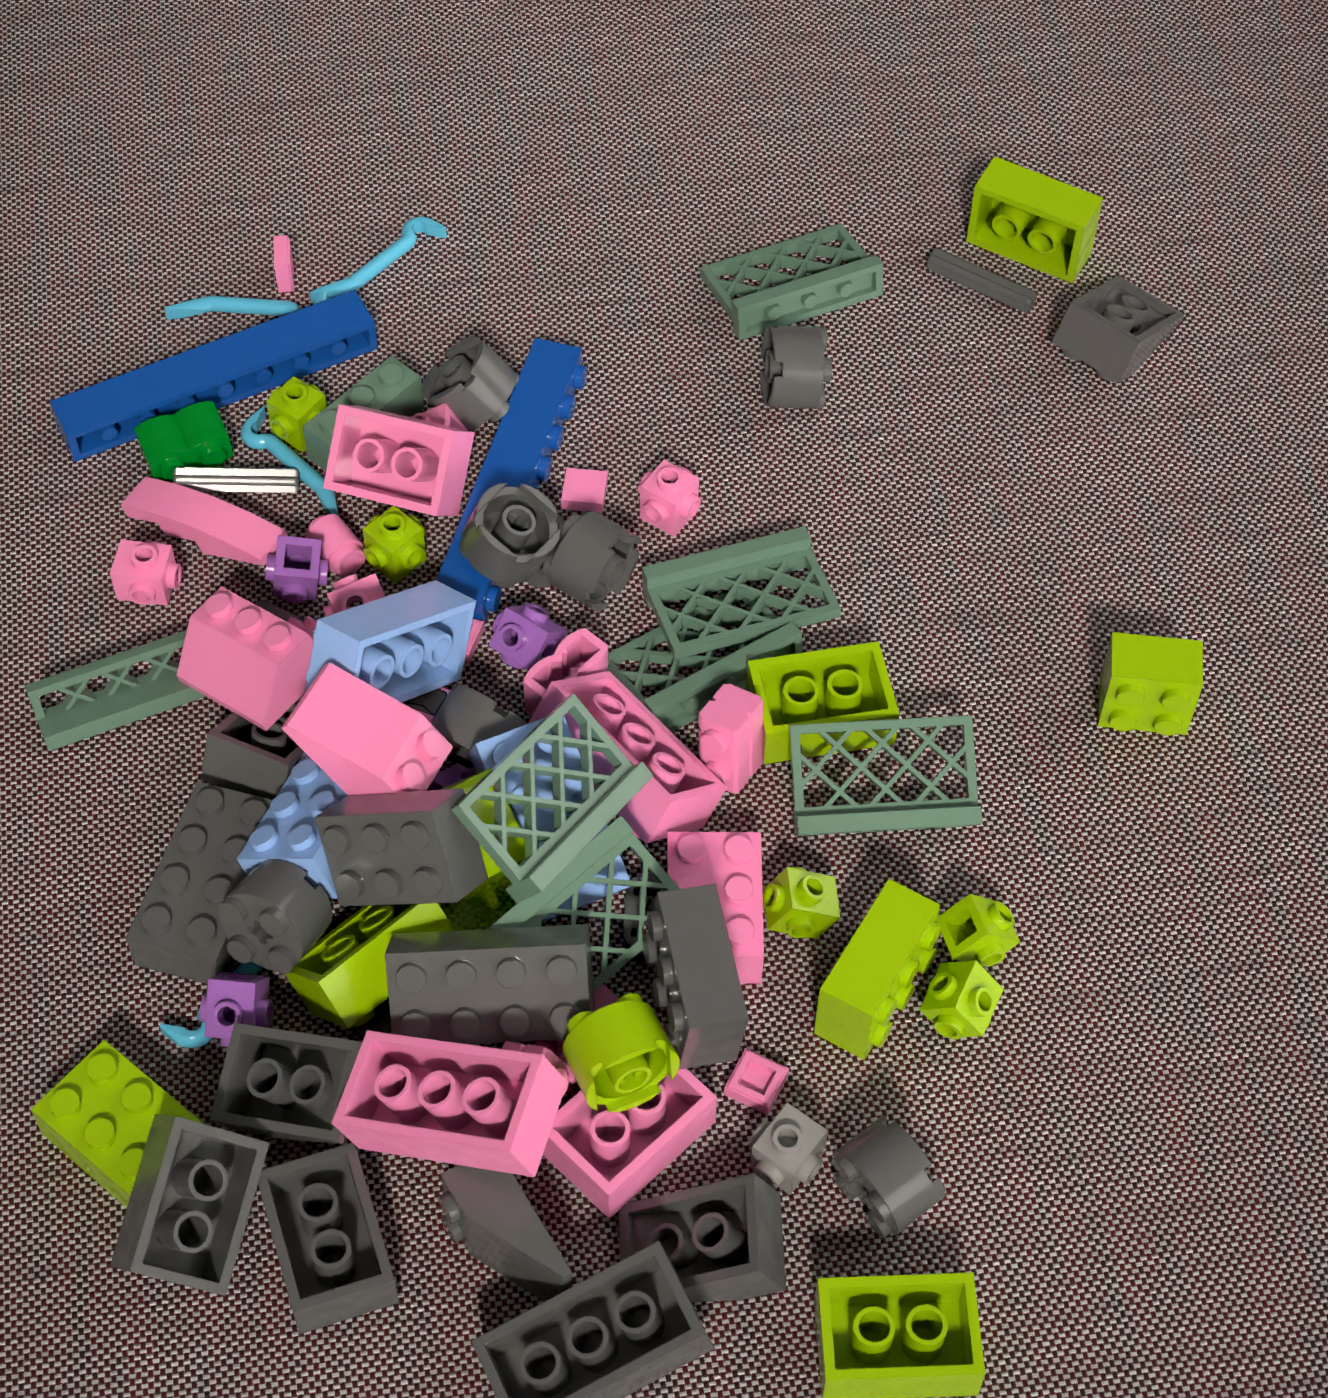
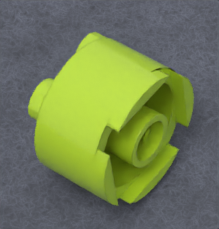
M637 993L626 994L615 1003L594 1012H580L567 1023L569 1034L563 1044V1054L588 1105L592 1109L597 1110V1104L606 1105L609 1112H621L637 1107L661 1092L658 1083L667 1074H669L672 1080L679 1070L680 1059L654 1009L648 1003L643 1002L641 996Z

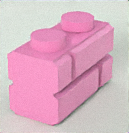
M729 683L723 684L713 696V701H709L699 712V760L727 786L726 791L733 794L741 791L749 781V776H753L763 763V700L760 696Z

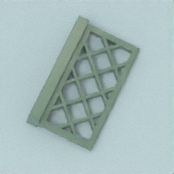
M842 223L700 267V277L732 319L733 333L739 341L764 333L768 326H787L883 295V262L877 255L869 257ZM837 239L842 244L840 248L823 245ZM795 252L807 254L805 259L787 256ZM816 256L833 259L831 264L815 262L814 259ZM842 261L850 262L840 266ZM760 263L771 265L769 270L753 268L752 266ZM780 267L798 270L795 276L778 272ZM807 272L814 273L813 275L804 277ZM725 274L736 276L733 282L716 278ZM745 278L762 281L759 287L742 284ZM771 283L778 284V286L769 288ZM735 295L743 296L737 299H733Z
M806 526L642 567L644 600L647 607L653 609L674 660L761 638L790 622H793L800 628L841 617V607L811 549V536ZM805 568L809 571L805 580L786 574ZM762 579L770 581L764 591L745 585L746 583ZM778 584L797 591L792 601L773 595ZM719 590L729 591L722 602L704 595ZM807 594L822 599L825 605L812 609L800 603ZM737 595L757 601L750 612L731 605ZM680 600L687 602L681 612L664 607V604ZM765 605L784 611L781 617L774 619L759 615ZM696 606L715 612L709 622L690 616ZM724 615L743 622L739 628L731 630L717 626ZM682 626L701 632L697 639L681 643L677 637Z
M727 591V592H725V593H723V594H721V595H719V596H717V597H715V598H713V599H716V600H719V601L722 602V601L724 600V598L726 597V595L728 594L729 591ZM737 595L731 605L743 601L750 608V612L757 601ZM766 605L759 614L769 619L778 618ZM698 606L690 616L709 622L715 612ZM724 615L717 626H741L743 622ZM790 622L760 639L757 638L725 647L739 650L724 658L714 657L715 650L707 651L706 656L692 655L674 660L671 652L653 651L655 645L666 641L659 626L609 652L608 671L671 732H674L698 719L699 712L709 701H713V696L723 684L730 683L746 690L748 661L803 653L802 632L793 622ZM682 626L677 637L681 643L697 639L701 633L690 632V628ZM627 660L641 662L638 672L621 671L616 666ZM649 663L671 665L669 676L647 673ZM680 666L702 668L688 677H677ZM643 685L665 688L646 699L641 694Z
M573 693L567 696L451 810L511 881L505 890L516 903H519L541 893L654 775L642 761L635 765L631 764ZM567 712L580 725V739L563 736L562 717ZM536 742L551 744L552 767L535 764L534 744ZM563 747L580 749L581 771L564 769ZM592 751L602 752L612 764L614 769L608 775L593 773ZM523 756V763L517 762ZM508 770L523 773L524 795L506 793L505 773ZM535 774L552 777L553 800L536 797ZM564 779L581 781L582 801L580 803L565 801ZM493 785L494 791H489L488 789ZM478 799L494 801V825L483 823L470 808ZM506 803L524 805V829L506 826ZM536 807L553 809L554 830L552 832L536 830ZM507 836L525 838V859L519 865L507 852ZM537 840L542 841V842L537 846Z
M972 715L789 725L794 836L968 827L982 824L981 806H978ZM962 726L963 745L951 758L932 739L943 727ZM935 727L928 736L919 729ZM898 729H909L923 741L907 760L886 743ZM877 730H890L882 739L874 732ZM863 731L877 743L875 748L861 763L841 746L852 732ZM845 732L837 742L827 734ZM818 734L832 747L814 765L801 754L800 735ZM926 746L931 748L947 763L931 782L911 765ZM881 748L902 765L886 784L882 783L865 767ZM835 751H838L856 767L840 787L819 770ZM962 754H964V768L956 762ZM802 763L811 770L804 779H802ZM951 767L965 779L966 798L949 799L935 787ZM905 770L926 787L914 801L904 802L889 789ZM860 772L880 789L868 804H857L844 792ZM814 775L835 792L823 806L804 807L803 787ZM931 791L940 800L923 799ZM884 794L894 801L877 803ZM839 796L849 804L831 806Z
M620 816L591 840L541 893L517 903L488 929L539 927L542 920L549 914L570 916L569 925H576V916L603 918L602 947L590 946L591 952L601 953L600 973L593 978V989L595 991L643 950L644 922H647V916H645L647 888L665 889L666 891L680 888L632 833L633 829ZM628 847L642 861L641 881L613 879L615 858ZM608 865L607 878L594 877ZM648 870L653 874V876L658 880L659 883L647 882ZM584 884H606L604 912L577 910L578 890ZM613 885L640 887L638 915L611 913ZM571 896L570 910L557 909ZM610 919L637 921L636 942L628 949L608 947ZM608 953L621 954L607 966Z

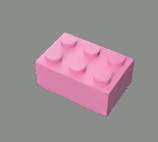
M339 404L323 488L434 516H458L475 432L364 406Z
M668 832L667 874L680 889L716 884L740 983H762L764 934L761 832Z
M686 1068L679 1069L672 1080L669 1074H667L658 1083L661 1092L637 1107L621 1112H609L606 1105L597 1104V1110L588 1105L582 1091H580L557 1111L543 1156L608 1219L615 1215L716 1122L717 1096Z

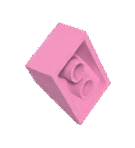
M332 663L323 666L281 728L348 796L426 791L453 748L421 713Z

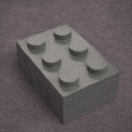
M464 789L350 795L315 816L340 906L457 903L485 882L488 876L479 843L451 810L465 796Z
M716 884L657 892L654 911L647 913L649 934L643 935V951L647 964L654 963L657 978L653 979L654 1000L657 1008H665L668 1023H664L663 1028L680 1059L679 1069L736 1061L749 1017Z
M155 1114L109 1267L226 1296L269 1143L178 1116Z
M353 1143L261 1171L258 1185L299 1334L399 1303L391 1265L357 1150Z

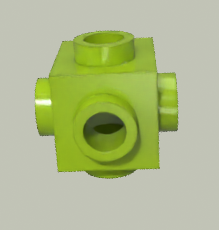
M293 376L282 387L275 389L266 401L269 425L273 435L299 451L304 452L306 451L303 426L327 407L326 397L315 385H308Z
M392 506L383 514L373 517L366 527L362 529L365 546L363 552L366 560L395 584L427 560L424 538L425 529L415 516L411 514L407 516L396 506Z
M786 867L763 888V908L766 910L768 930L786 933L793 938L806 937L817 939L841 918L834 876L810 872L802 867Z
M968 894L937 918V924L942 926L941 934L952 959L976 960L982 967H990L1001 962L1006 957V952L1020 943L1013 927L1015 924L1013 914L1002 902Z
M976 960L941 963L935 977L929 984L928 992L919 1010L934 1024L935 1030L946 1038L956 1040L963 1037H979L984 1035L989 1026L991 1017L1004 989Z

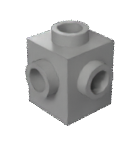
M787 1102L771 1123L766 1120L763 1121L753 1133L749 1141V1145L752 1147L750 1167L755 1175L772 1188L777 1189L779 1187L791 1195L800 1182L808 1185L823 1164V1160L820 1157L825 1152L828 1130Z

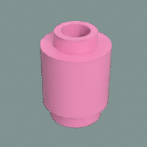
M322 515L310 523L305 538L322 540L320 559L329 560L328 570L330 572L345 577L360 569L366 558L363 552V544L338 515Z

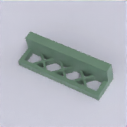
M187 630L24 685L48 751L207 697L181 682L177 677L179 663L170 660L175 650L183 647ZM146 661L153 664L145 675L134 677L127 674L135 663ZM103 676L110 679L104 689L96 692L84 689L92 678ZM54 691L67 694L61 704L46 709L42 708L39 696Z

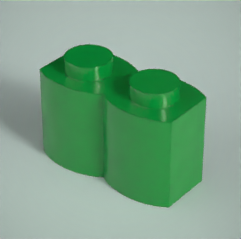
M213 401L189 405L174 415H162L148 419L134 428L140 450L154 479L173 482V472L178 466L217 467L233 456L230 438Z

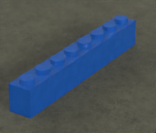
M352 290L191 350L183 351L161 361L145 365L120 376L107 379L79 391L66 394L49 401L57 429L73 461L76 462L137 439L134 428L148 419L162 415H174L189 405L205 401H213L216 409L283 385L293 376L299 379L378 349L375 321L356 290Z
M538 338L534 339L519 375V381L515 385L508 402L510 408L502 417L436 581L476 600L473 619L484 621V626L489 613H495L499 607L502 589L494 581L475 570L467 558L461 554L459 546L464 526L482 495L492 486L507 483L506 486L519 487L520 484H524L539 490L540 482H547L552 467L551 454L553 450L559 451L562 445L565 419L571 420L576 405V397L574 395L577 389L583 390L586 383L588 368L582 365V348Z

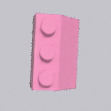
M221 586L190 616L177 677L184 684L267 731L305 693L307 684L306 674L310 666L314 641L309 633Z

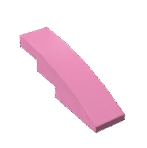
M146 476L120 505L127 517L158 523L165 535L195 541L204 554L262 566L267 563V554L273 555L276 552L278 535L288 536L284 529L233 504L179 484Z

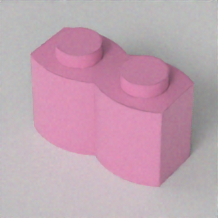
M586 628L574 631L565 637L558 645L555 655L538 661L527 672L523 681L525 712L532 717L548 686L553 681L608 671V645Z

